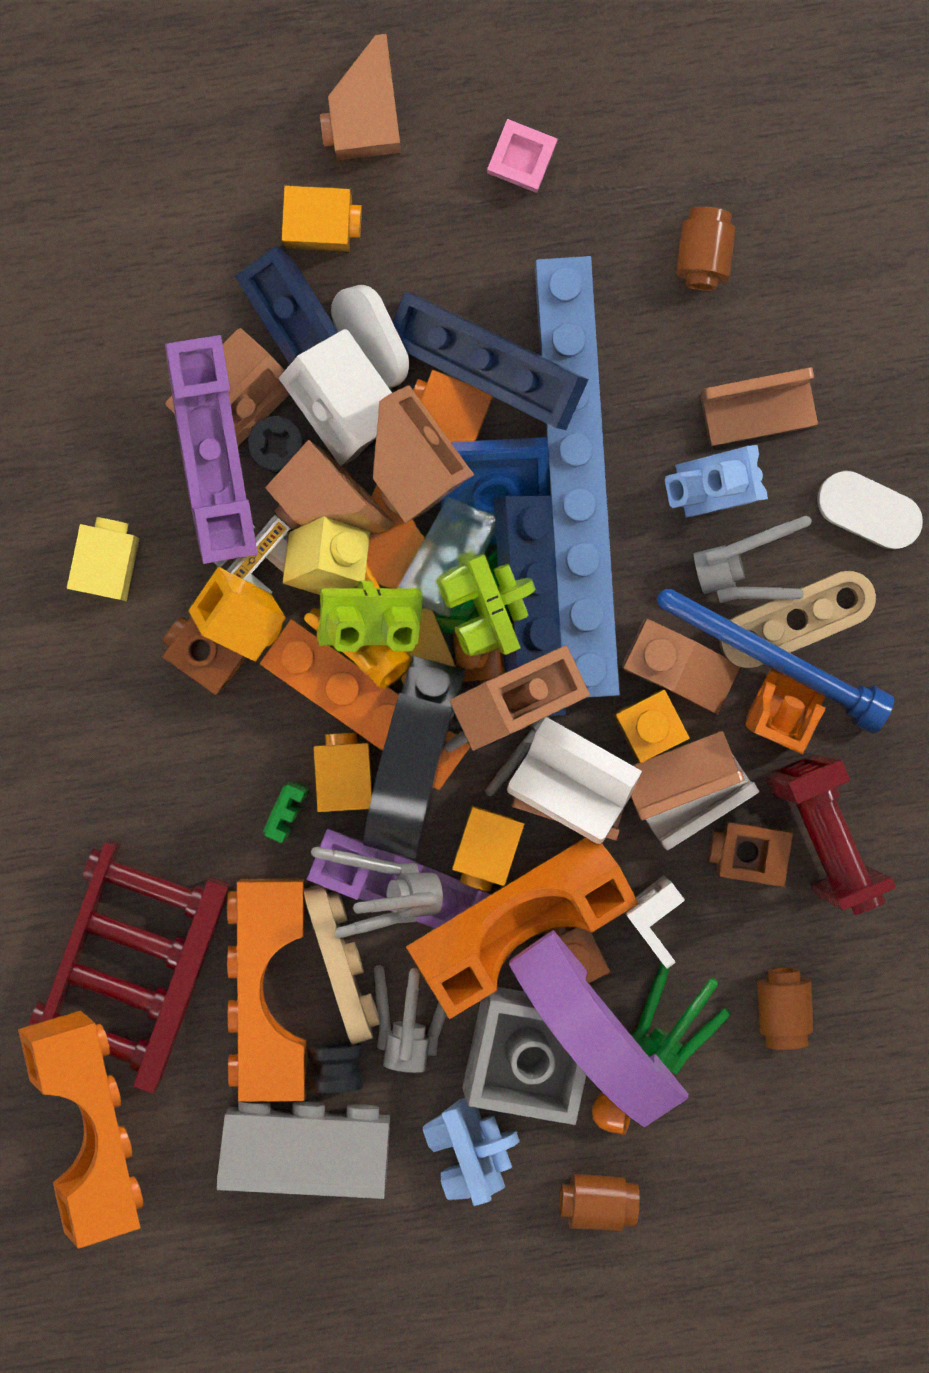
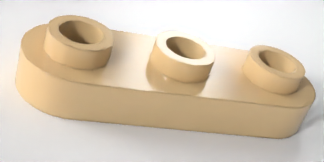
M842 571L800 588L804 593L801 599L772 600L731 618L730 621L791 653L866 620L875 607L876 593L872 583L864 575L854 571ZM842 588L850 589L855 596L853 605L847 609L840 607L836 600L837 594ZM793 609H799L805 615V624L798 630L791 629L787 624V615ZM720 640V648L723 655L734 665L743 668H754L764 664Z
M321 885L304 889V896L350 1042L353 1045L372 1039L373 1032L371 1027L380 1025V1019L372 994L361 995L355 975L364 973L356 943L345 944L344 938L335 936V930L340 927L339 924L348 921L341 895L336 891L329 893L328 888Z

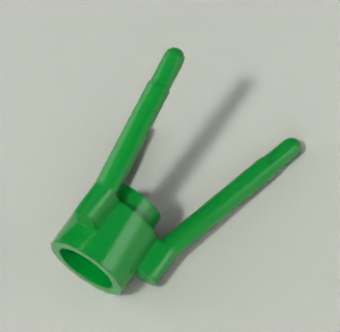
M661 962L638 1025L631 1036L648 1057L656 1054L668 1070L677 1075L686 1060L730 1017V1011L726 1008L722 1009L684 1046L679 1042L718 987V981L715 978H711L691 1002L670 1033L655 1027L652 1033L649 1034L648 1030L670 967L667 969Z

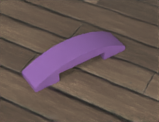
M221 335L167 343L165 348L177 431L202 563L258 555L249 500L246 499L228 393L230 386Z
M328 828L319 846L321 848L339 850L395 863L416 862L401 855L364 846L362 840ZM315 858L306 879L356 900L359 898L364 901L387 898L388 884L391 880H396L397 875ZM416 862L419 873L433 872L437 874L443 891V902L439 913L434 916L417 917V922L436 929L493 894L492 892L459 882V878Z
M554 930L510 959L509 965L517 980L564 1049L594 1084L634 1121L646 1127L688 1099L687 1091L656 1054L648 1057L587 983V970Z

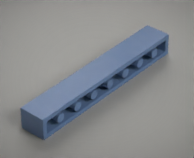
M591 256L537 259L534 271L540 356L589 379L567 430L555 428L544 422L545 437L548 440L550 495H552L561 647L567 645L590 693L588 697L619 695Z

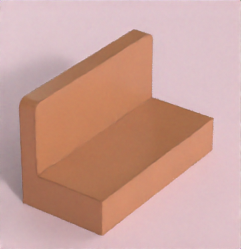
M241 328L237 329L222 344L230 386L228 393L237 446L250 435L251 429L258 421L268 417L290 395L279 380V377L285 370ZM171 396L166 401V406L175 414Z
M813 367L705 388L700 394L710 448L816 427L818 421L810 382L814 379Z
M721 731L648 759L643 763L633 765L641 770L642 773L632 792L631 798L640 821L743 782L745 779L742 771L738 770L725 734Z

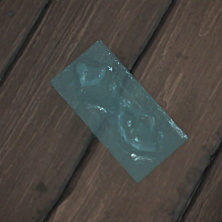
M448 497L398 587L420 588L423 595L422 606L428 610H434L450 617L455 607L449 608L446 606L435 579L459 565L457 556L471 550L474 551L475 555L485 553L496 533L495 516Z

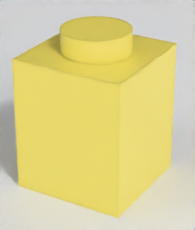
M325 516L288 533L283 584L318 595L321 594V588L356 587L360 580H365L370 531Z
M96 517L95 527L80 524L67 589L127 601L140 538L134 535L127 534L129 524Z

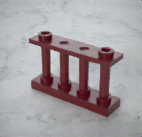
M812 754L765 774L764 778L773 796L797 805L827 877L810 884L814 894L842 911L852 908L854 915L883 905L886 902L883 894L896 889L892 877L865 866L836 800V798L841 796L838 786L851 781L842 760Z
M110 840L104 843L101 851L93 848L89 855L82 879L90 881L47 1003L37 1002L28 1026L61 1017L62 1015L59 1014L70 984L149 1012L148 1018L156 1021L149 1041L140 1038L137 1043L106 1031L105 1033L110 1049L108 1056L130 1063L129 1069L138 1072L133 1087L154 1094L161 1083L232 884L214 877L207 880L205 888L195 885L192 890L115 862L121 844ZM107 882L186 910L184 916L193 919L187 938L184 939L177 936L174 941L96 913ZM90 933L167 961L166 967L175 970L168 990L159 987L157 992L78 964L88 934Z

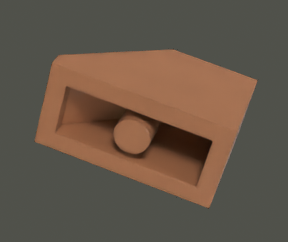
M380 34L374 36L329 94L330 113L320 114L324 147L334 146L337 161L401 153L387 35Z
M410 386L395 391L379 401L373 479L381 489V497L384 503L392 512L400 515L403 521L407 523L430 510L474 476L473 472Z
M310 440L301 447L265 487L279 503V506L274 510L275 513L293 530L324 516L370 531V533L387 532L395 524L344 466L341 467L334 456Z
M644 619L620 669L718 715L740 667L702 644L654 621Z
M567 645L449 701L474 751L590 696V693Z

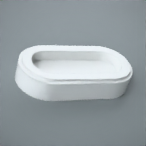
M357 285L338 292L331 307L335 328L338 332L342 330L350 332L388 388L400 385L408 374L409 359L382 299L374 289L366 285Z
M851 471L838 472L827 478L819 489L817 497L818 507L826 520L886 549L906 547L913 543L921 532L923 524L922 514L913 500L858 473Z

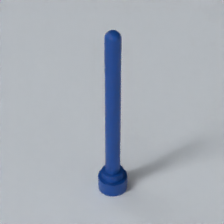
M664 589L657 596V603L661 609L846 707V714L852 717V723L871 734H875L887 721L894 705V696L876 686L869 688L859 686L856 689L672 589Z

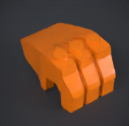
M771 668L747 713L745 725L750 731L803 754L825 711V707L821 706L825 696Z

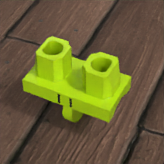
M471 550L457 556L459 565L436 578L435 582L443 601L449 608H453L471 599L474 601L479 617L455 626V632L463 652L469 656H474L496 650L507 655L520 649L504 605L508 606L513 621L529 616L522 598L527 597L536 590L532 578L515 581L510 565L504 564L494 569L500 585L497 588L484 554L475 555L474 551Z
M360 580L357 588H321L320 619L316 636L319 646L333 645L337 652L357 651L364 645H387L392 651H412L415 645H418L423 604L421 589L374 588L372 580Z

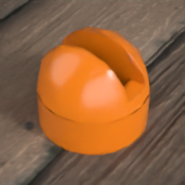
M603 1092L597 1096L592 1106L593 1120L599 1128L611 1133L626 1135L631 1117L615 1105Z

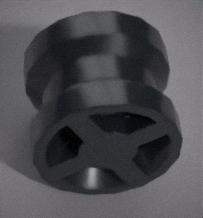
M271 416L258 421L251 429L248 445L249 451L258 465L266 471L279 473L304 445V439L298 427L289 419Z
M330 1042L308 1046V1059L314 1063V1074L309 1079L310 1091L317 1093H341L363 1089V1076L357 1071V1060L362 1056L361 1043L352 1045L351 1042Z

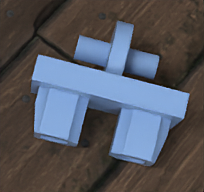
M745 446L675 465L677 473L668 475L665 478L669 505L672 508L684 506L685 516L688 518L768 499L766 489L761 483L763 473L757 467L759 457L758 446Z
M466 1098L459 1099L442 1112L441 1115L423 1126L427 1144L433 1152L453 1147L459 1164L447 1167L441 1172V1184L448 1200L471 1198L473 1205L476 1206L489 1202L491 1195L505 1188L500 1172L512 1168L506 1150L520 1142L515 1130L500 1133L495 1116L482 1119L478 1108L469 1107Z

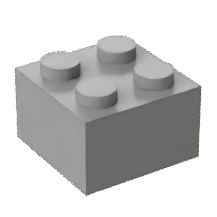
M497 987V991L480 1001L462 1087L468 1106L576 1125L586 1074L549 1029L524 991Z

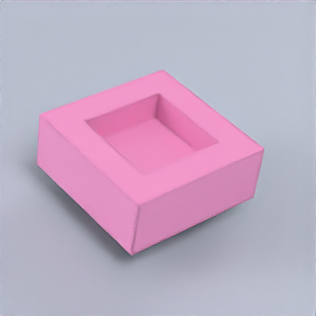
M507 119L488 166L487 174L537 193L558 139Z

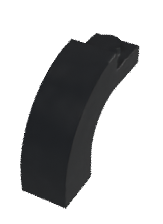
M412 656L413 660L410 662L402 692L399 693L378 768L366 821L363 845L416 859L430 813L442 754L454 716V710L449 700L460 695L466 670Z

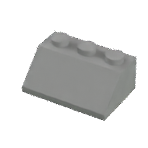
M271 1101L238 1102V1107L229 1106L224 1117L217 1190L384 1199L387 1182L390 1115H380L378 1106L364 1104L347 1105V1113L325 1112V1104L319 1102H294L292 1110L271 1109Z

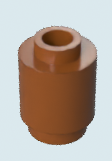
M694 207L689 210L688 219L682 222L676 275L686 279V287L701 291H714L718 289V283L730 280L736 227L731 225L732 213L714 207Z
M779 967L767 970L768 977L757 981L759 1033L765 1036V1047L777 1050L807 1047L809 1045L808 1034L814 1031L811 979L801 977L800 969Z
M572 1174L570 1185L561 1184L559 1216L568 1218L570 1229L622 1232L624 1226L636 1227L640 1203L638 1183H626L625 1177Z

